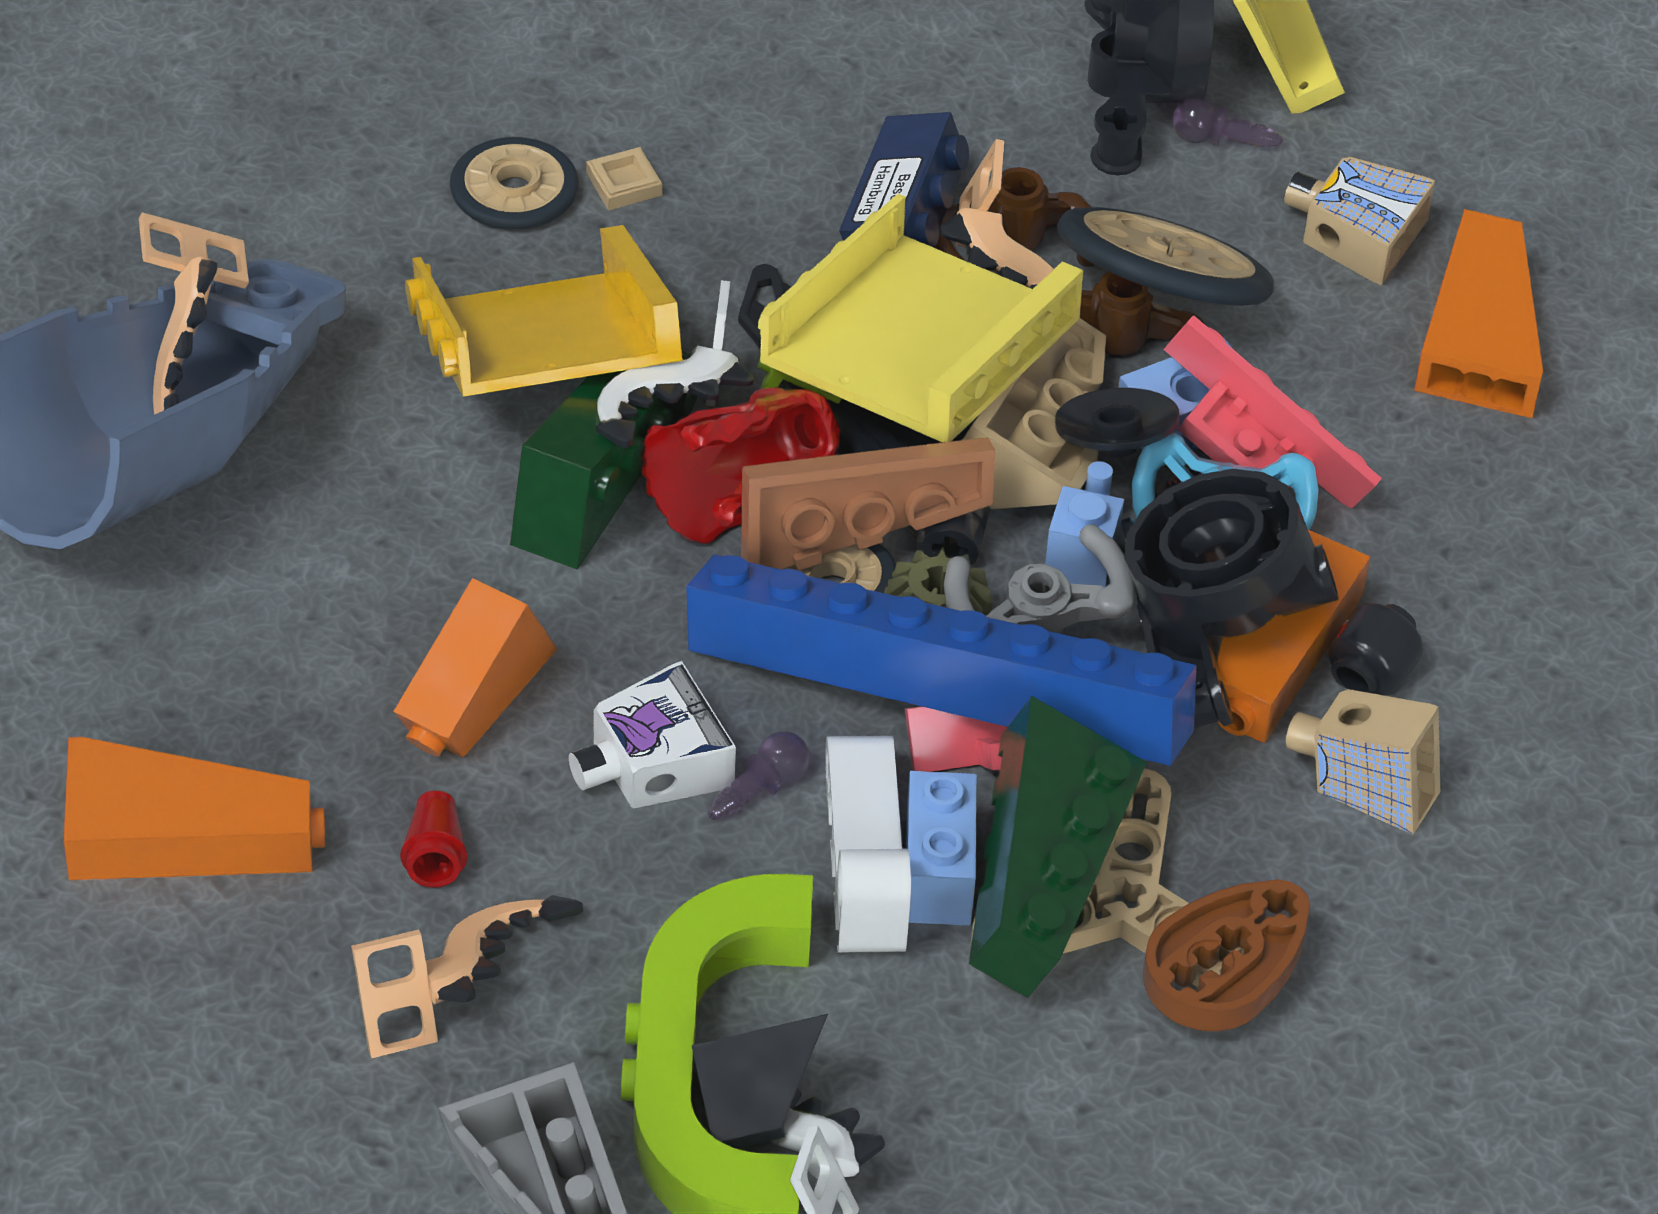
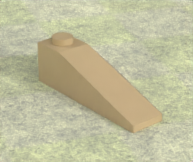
M1079 319L980 413L963 438V440L988 437L995 448L993 504L989 505L990 509L1056 505L1062 487L1081 489L1087 479L1089 465L1097 462L1098 450L1083 448L1067 442L1059 436L1055 428L1056 412L1064 403L1079 395L1098 390L1103 383L1106 335L1082 319Z

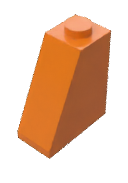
M474 578L471 579L393 711L409 730L405 738L411 744L435 757H440L443 750L446 749L464 758L556 652L557 647L526 603Z

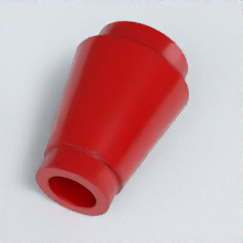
M433 790L422 794L417 800L416 808L400 852V859L409 877L417 884L431 888L443 887L452 883L458 877L467 863L468 855L454 798L444 791Z

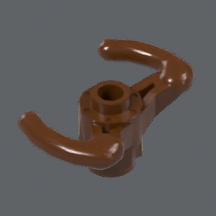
M1014 167L1002 172L1001 190L987 211L1002 214L1003 228L1006 235L1025 248L1033 250L1043 241L1045 227L1057 224L1066 211L1091 206L1078 193H1048V188L1044 185L1039 174L1027 168ZM952 204L950 208H947L941 225L957 215L959 204ZM939 233L937 245L933 248L966 261L956 251L951 240L943 238ZM1078 254L1076 255V259L1081 266H1094L1090 261Z
M1109 271L1102 276L1100 283L1095 284L1093 291L1082 290L1080 319L1106 335L1105 352L1111 355H1129L1139 351L1148 338L1172 340L1193 315L1205 324L1194 313L1154 303L1153 295L1148 292V287L1117 276Z

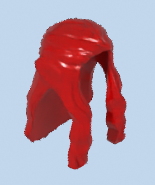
M780 387L755 390L750 396L749 402L735 406L696 411L669 426L653 425L647 430L648 434L643 441L644 448L641 451V459L644 464L642 465L641 472L646 478V492L650 497L654 498L656 507L667 519L669 528L688 541L703 544L711 543L724 530L742 524V466L837 455L841 431L829 402L818 393L801 389L784 390Z

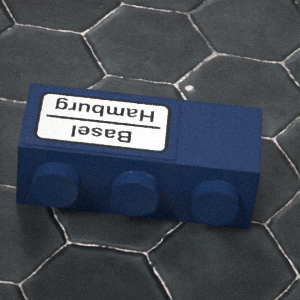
M951 112L886 116L839 232L843 241L864 224L871 213L880 210L895 195L901 194L905 196L904 236L931 247L937 245L941 222L947 208H950L953 204L954 189L961 171L967 168L969 162L967 140L963 135H959Z

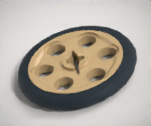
M1088 207L1074 208L1066 211L1057 223L1058 234L1061 240L1081 257L1117 276L1164 293L1212 304L1243 306L1257 305L1267 301L1274 290V279L1270 272L1251 256L1215 237L1168 220L1120 209Z

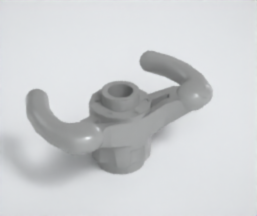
M1090 524L1081 529L1080 541L1097 556L1106 569L1110 578L1109 585L1103 587L1099 585L1070 584L1064 574L1056 568L1047 564H1029L1015 571L1008 583L1006 600L993 609L986 617L1020 625H1038L1047 631L1063 634L1065 627L1077 622L1116 619L1127 614L1135 605V584L1124 560L1125 555L1117 543L1098 526ZM961 556L953 557L947 563L943 586L947 608L959 611H974L968 593L970 565Z

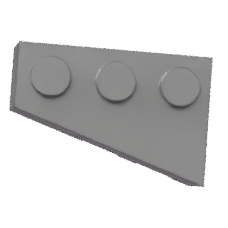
M574 1062L439 1108L453 1151L505 1214H627Z

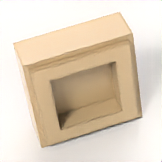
M641 147L586 161V174L608 210L662 196L663 184Z

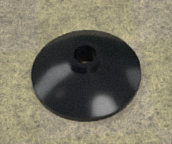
M1139 388L1101 389L1079 395L1064 403L1056 412L1055 428L1059 436L1071 444L1100 450L1104 455L1110 457H1124L1135 453L1137 448L1156 443L1173 433L1180 421L1179 408L1169 397L1151 390Z

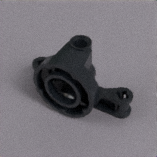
M1085 0L1086 12L1104 29V31L1099 32L1092 39L1087 81L1089 87L1095 93L1104 97H1110L1096 111L1094 126L1099 133L1098 142L1092 147L1090 158L1092 164L1098 170L1110 175H1127L1136 171L1141 165V135L1145 132L1147 122L1146 103H1203L1206 96L1211 63L1214 0Z
M1227 469L1199 474L1166 489L1141 510L1135 521L1131 517L1121 520L1126 542L1124 560L1135 584L1137 609L1144 632L1147 653H1160L1170 657L1172 660L1196 665L1194 729L1218 721L1223 726L1233 724L1232 710L1217 667L1211 636L1233 637L1245 635L1263 627L1275 615L1282 614L1284 617L1339 600L1334 577L1322 544L1314 545L1299 504L1288 486L1274 477L1259 471Z

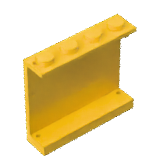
M624 225L600 228L604 265L603 274L444 299L432 277L431 266L425 264L421 257L412 258L414 279L405 280L409 312L411 316L417 315L421 335L428 336L432 356H439L443 376H452L464 397L682 361L677 302Z

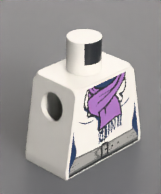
M682 661L672 664L599 702L594 709V745L569 754L570 769L575 782L581 790H586L615 779L633 809L725 790L735 786L736 747Z

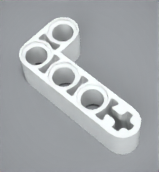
M827 736L825 770L829 825H832V840H830L832 877H836L833 896L836 930H839L837 953L905 952L910 912L911 870L909 850L902 849L893 736Z

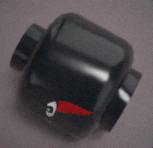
M1365 603L1356 607L1333 636L1327 649L1330 664L1332 665L1331 673L1339 685L1350 690L1384 696L1391 695L1399 689L1419 662L1424 651L1421 636L1416 629V622L1411 614L1394 604L1382 605L1377 603Z

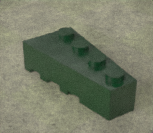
M682 351V360L691 357V354ZM627 370L588 376L522 445L510 545L578 570L642 474L641 470L644 462L641 459V451L644 448L643 441L648 434L647 430L653 425H673L680 416H688L695 405L697 395L683 393L677 403L671 404L651 394L653 406L644 408L631 405L637 409V416L625 418V420L636 423V429L632 445L625 449L597 433L596 426L601 423L598 415L597 401L602 389L614 377Z
M1033 696L1029 698L1000 739L998 756L1002 757L1000 775L994 782L991 805L995 806L992 832L986 838L983 860L987 861L985 882L979 890L969 965L1026 998L1033 993L1061 959L1147 764L1141 758Z

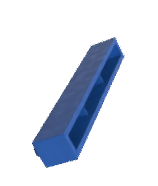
M714 554L686 586L688 650L1006 727L1011 724L1029 698L1033 696L1135 756L1169 766L1172 765L1194 732L1196 665L1172 660L1164 654L1137 652L1111 646L1099 639L1076 638L1047 631L1038 625L1011 623L986 617L977 611L950 609L925 603L916 597H898L868 590L856 583H837L807 576L795 569L781 570L747 562L741 557L732 555L720 556Z

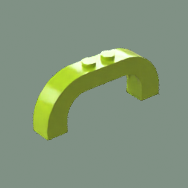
M753 875L733 879L711 887L680 906L664 922L649 947L643 969L641 1003H627L625 1044L637 1045L636 1059H623L621 1101H634V1146L641 1172L656 1197L673 1214L799 1213V1197L790 1181L798 1155L755 1153L730 1147L710 1135L698 1121L691 1103L694 1066L692 1045H695L696 1019L700 1001L708 988L719 978L734 970L756 965L809 967L813 875Z

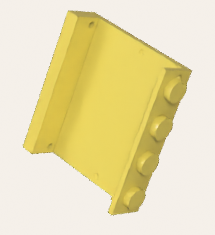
M1233 0L1291 114L1305 112L1345 93L1308 0Z
M897 194L880 210L871 213L864 224L847 239L839 241L833 247L831 253L813 269L805 271L797 282L780 298L770 302L764 308L758 321V329H761L760 363L942 443L951 442L1080 319L1083 270L1062 261L1033 289L904 236L905 196Z

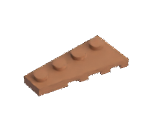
M986 437L742 466L741 558L747 562L777 569H784L795 565L797 570L800 571L823 563L822 555L854 544L861 550L882 543V537L891 531L909 525L915 530H919L992 505L995 448L989 438Z

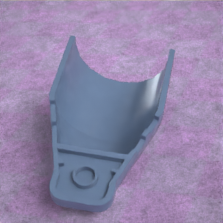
M271 259L246 262L249 279L246 289L212 280L206 304L207 316L199 324L193 337L191 355L184 359L181 365L183 378L176 386L174 393L178 394V403L155 415L153 409L154 375L162 339L175 305L174 284L158 287V299L129 305V298L121 295L107 299L106 311L78 317V310L75 308H64L55 310L1 334L0 530L23 544L63 549L92 537L219 473L314 350L319 327L344 314L346 286L344 283L336 278L288 262ZM237 267L229 270L233 272H238Z

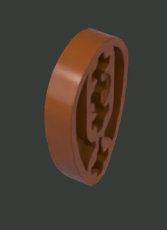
M1276 879L1243 883L1208 894L1185 905L1165 918L1153 930L1146 947L1143 983L1151 1002L1162 1014L1172 1021L1201 1031L1234 1029L1254 1019L1276 998L1291 977L1299 960L1311 905L1308 895L1300 886L1286 880ZM1267 910H1269L1271 913L1276 914L1273 917L1268 916L1265 919ZM1283 910L1289 912L1290 917L1286 916L1285 914H1282L1281 912ZM1221 946L1231 951L1222 961L1220 975L1212 970L1207 971L1199 977L1197 992L1187 987L1195 980L1198 964L1203 968L1209 969L1218 962ZM1238 946L1243 948L1244 955L1241 952L1235 950V948H1237ZM1174 982L1185 988L1180 991L1174 989Z

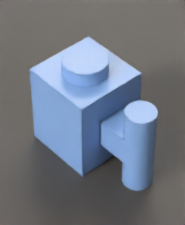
M1097 461L1089 465L1085 490L1066 486L1062 487L1049 528L1045 564L1060 570L1070 584L1106 587L1109 576L1097 556L1081 543L1079 537L1083 527L1094 524L1119 545L1124 499L1110 496L1113 469L1106 462Z

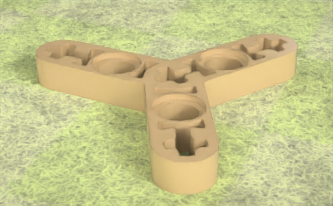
M1144 768L1100 868L1099 875H1097L1080 913L1079 919L1082 923L1079 927L1073 929L1063 954L1120 937L1146 953L1147 942L1157 925L1189 904L1159 884L1171 801V788L1167 780L1156 771ZM1135 793L1148 795L1144 820L1131 818ZM1124 843H1137L1147 848L1151 855L1140 861H1131L1121 857L1115 849ZM1116 895H1124L1128 902L1137 901V906L1128 909L1123 901L1114 902V898ZM1102 911L1101 919L1095 917L1096 912ZM974 918V922H973V926H972L971 944H972V937H973V930H974L975 918ZM1221 946L1218 962L1209 969L1203 968L1198 964L1196 977L1192 984L1198 987L1199 977L1210 970L1220 975L1222 961L1231 951ZM1239 946L1235 948V950L1241 952L1244 955L1243 948Z

